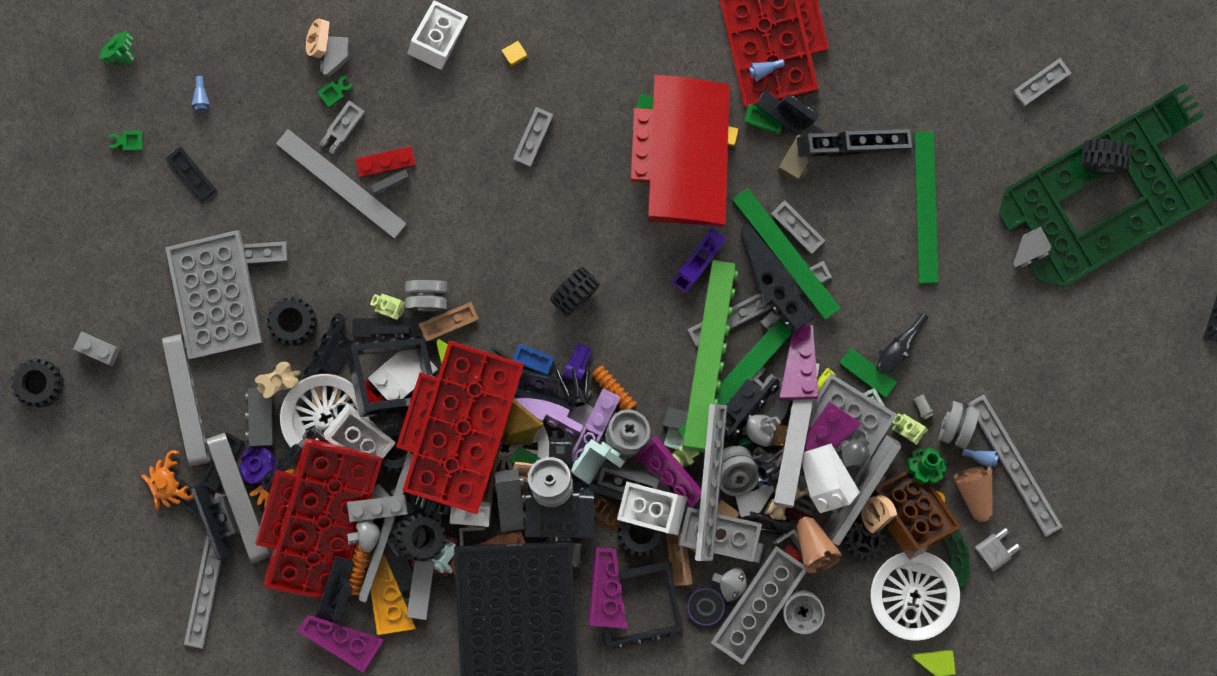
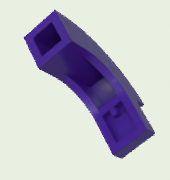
M711 227L671 283L687 294L727 239Z

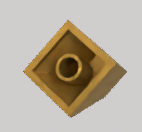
M513 399L501 442L503 444L531 445L543 422Z

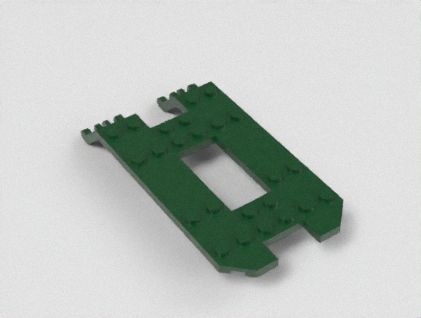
M1186 83L1091 138L1119 141L1132 147L1127 174L1142 197L1084 232L1080 234L1076 232L1059 201L1106 175L1105 173L1093 172L1080 166L1083 144L1005 189L998 215L1006 229L1009 231L1025 222L1030 232L1041 227L1051 245L1047 256L1041 259L1037 258L1028 264L1038 281L1065 287L1217 198V154L1176 177L1157 147V144L1205 117L1203 111L1196 113L1191 118L1187 114L1188 110L1198 106L1197 101L1185 108L1183 107V104L1194 99L1193 95L1187 96L1181 102L1178 99V94L1188 90Z

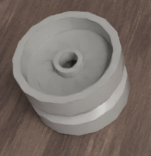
M437 280L405 281V292L417 295L405 299V309L421 312L447 310V299L435 296L447 293V282Z
M952 401L942 421L939 441L950 443L954 438L956 447L966 449L974 433L979 410L968 407L963 413V404Z
M630 409L621 410L614 414L606 426L603 435L604 443L620 453V458H631L641 451L649 439V423L637 411Z
M730 446L723 449L720 489L728 495L740 496L754 489L759 482L758 467L747 448Z
M545 457L536 461L531 466L528 472V484L534 499L539 504L546 507H557L564 504L570 498L573 492V481L568 466L562 460L555 457Z

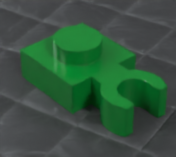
M346 76L341 77L337 85L332 81L317 92L329 108L344 98L343 91H350L353 88L352 84L346 87L343 86V82L347 80Z
M122 131V137L116 134L109 135V138L117 139L116 144L109 145L111 149H118L120 146H123V151H143L142 131Z

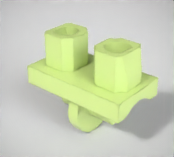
M375 294L370 305L376 307L375 312L396 320L404 312V301L385 294L381 296Z
M898 413L892 422L895 425L892 429L896 433L916 445L923 438V434L928 431L925 426L905 414L901 415Z
M680 447L671 454L685 468L694 462L692 458L697 456L699 452L683 450Z

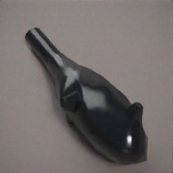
M922 313L908 330L895 337L884 350L879 351L880 357L876 370L880 374L893 372L896 366L909 357L908 352L912 346L913 339L919 328L928 319L926 314Z

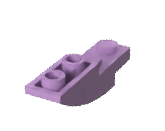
M605 389L602 390L573 449V462L579 459L584 447L591 439L597 443L599 442L620 396Z
M515 399L541 422L544 419L548 425L563 429L564 433L569 431V436L577 437L583 428V425L568 418L567 415L570 410L560 405L538 399Z

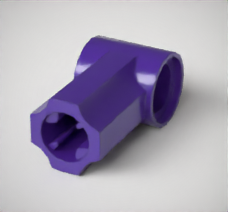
M577 343L562 378L573 382L572 368L574 367L578 384L580 385L592 349Z

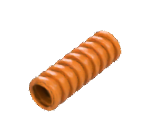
M604 365L598 367L591 374V378H595V382L599 383V387H603L605 390L620 396L617 403L620 406V410H631L636 406L637 402L632 400V396H628V392H624L625 389L620 387V383H616L617 380L612 378V374H608V370L605 371Z
M359 543L356 544V553L353 554L354 558L352 559L354 564L348 578L353 587L352 595L360 594V589L364 582L363 578H365V573L367 572L366 567H368V562L370 561L369 556L372 555L371 551L366 552L363 550Z

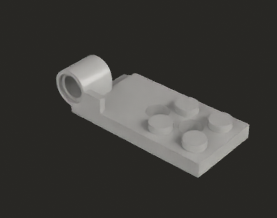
M686 507L678 545L696 549L699 509ZM717 514L715 533L718 529H723L725 536L721 540L715 537L713 553L760 563L764 544L758 543L762 524Z

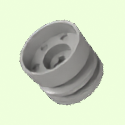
M794 591L782 607L785 622L796 633H813L823 623L825 616L824 607L818 597L810 591ZM801 606H803L804 609L808 608V610L805 611V615L797 613L800 611Z

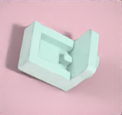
M443 541L442 543H445L444 548L440 547L441 553L434 554L436 558L431 560L439 572L452 573L453 569L447 563L454 556V546L456 545Z

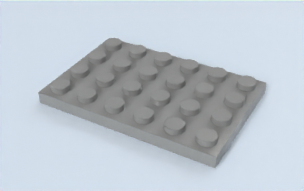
M239 230L165 247L189 360L263 343L241 232Z
M830 374L818 394V399H815L812 403L807 432L830 401L862 423L844 440H858L860 436L864 437L870 442L867 447L871 457L897 414ZM840 451L838 456L843 462L842 452ZM783 454L780 455L775 463L777 467L781 466ZM851 465L846 468L852 479L861 466ZM799 475L797 484L799 490L808 488L805 475ZM839 508L833 509L832 511L836 513Z

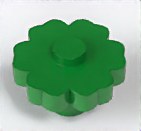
M127 31L119 32L104 45L100 51L99 58L105 64L117 61L123 66L129 65L135 58L133 50L130 48L133 37Z
M921 447L914 450L907 462L908 473L912 474L913 480L921 485H925L927 482L930 485L938 483L946 471L945 460L940 458L939 452L932 448H927L926 451Z

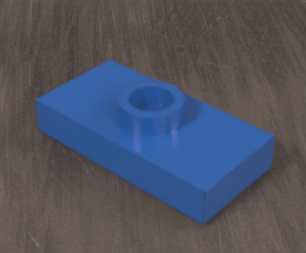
M522 344L518 345L513 357L514 361L524 363V367L544 375L549 374L555 357Z

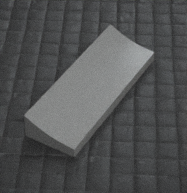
M887 434L883 436L870 457V463L858 486L860 493L850 505L840 507L836 513L833 512L823 528V531L831 538L832 542L838 546L901 448L900 442Z
M775 546L711 643L743 665L806 573L804 565Z

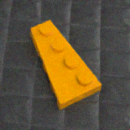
M383 555L381 556L370 589L377 635L416 629L412 618H407V605L386 556Z

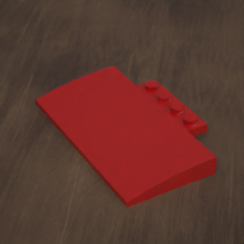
M720 0L744 107H748L749 104L756 105L763 91H767L778 100L783 99L787 94L797 97L819 91L811 54L828 51L829 46L818 0ZM783 59L784 67L773 70V72L758 81L755 78H751L749 73L751 63H772Z
M655 75L653 109L634 108L630 182L649 183L648 222L725 226L730 84L694 78Z
M449 340L438 377L419 372L398 439L397 448L414 453L402 491L478 514L524 363Z
M305 438L295 474L276 470L255 541L257 546L273 549L263 582L265 588L321 599L335 556L353 559V554L357 547L356 544L349 545L347 534L358 532L356 529L358 521L350 522L347 502L371 499L383 460L382 457Z

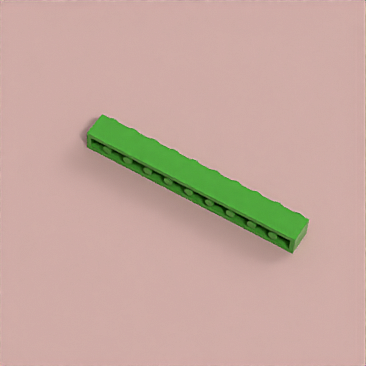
M712 261L683 439V450L705 453L709 406L718 402V399H714L715 391L719 392L721 380H717L718 373H722L724 362H721L720 359L721 354L725 355L727 343H723L724 336L728 337L729 325H726L727 318H731L732 307L729 306L730 299H734L735 288H732L733 281L736 282L738 270H735L734 263Z

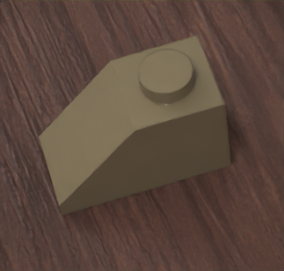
M799 134L778 168L779 171L798 181L799 177L804 178L809 170L806 167L808 164L807 157H799L797 138L801 137Z

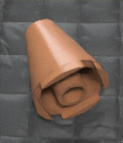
M984 467L967 469L962 471L963 475L959 477L958 473L953 476L954 481L973 519L978 520V522L988 521L989 517L993 515L991 467H988V470H984Z
M804 517L800 519L796 527L806 572L816 573L817 568L825 570L836 564L840 560L839 556L842 555L814 518Z

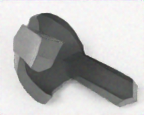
M862 436L858 440H844L835 448L837 454L840 451L842 452V463L845 468L851 465L861 466L852 479L857 488L870 463V451L867 447L870 442Z

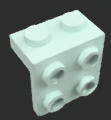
M591 439L584 447L579 459L574 462L571 473L589 484L606 459L620 468L625 461L620 459V453L604 442L600 445Z

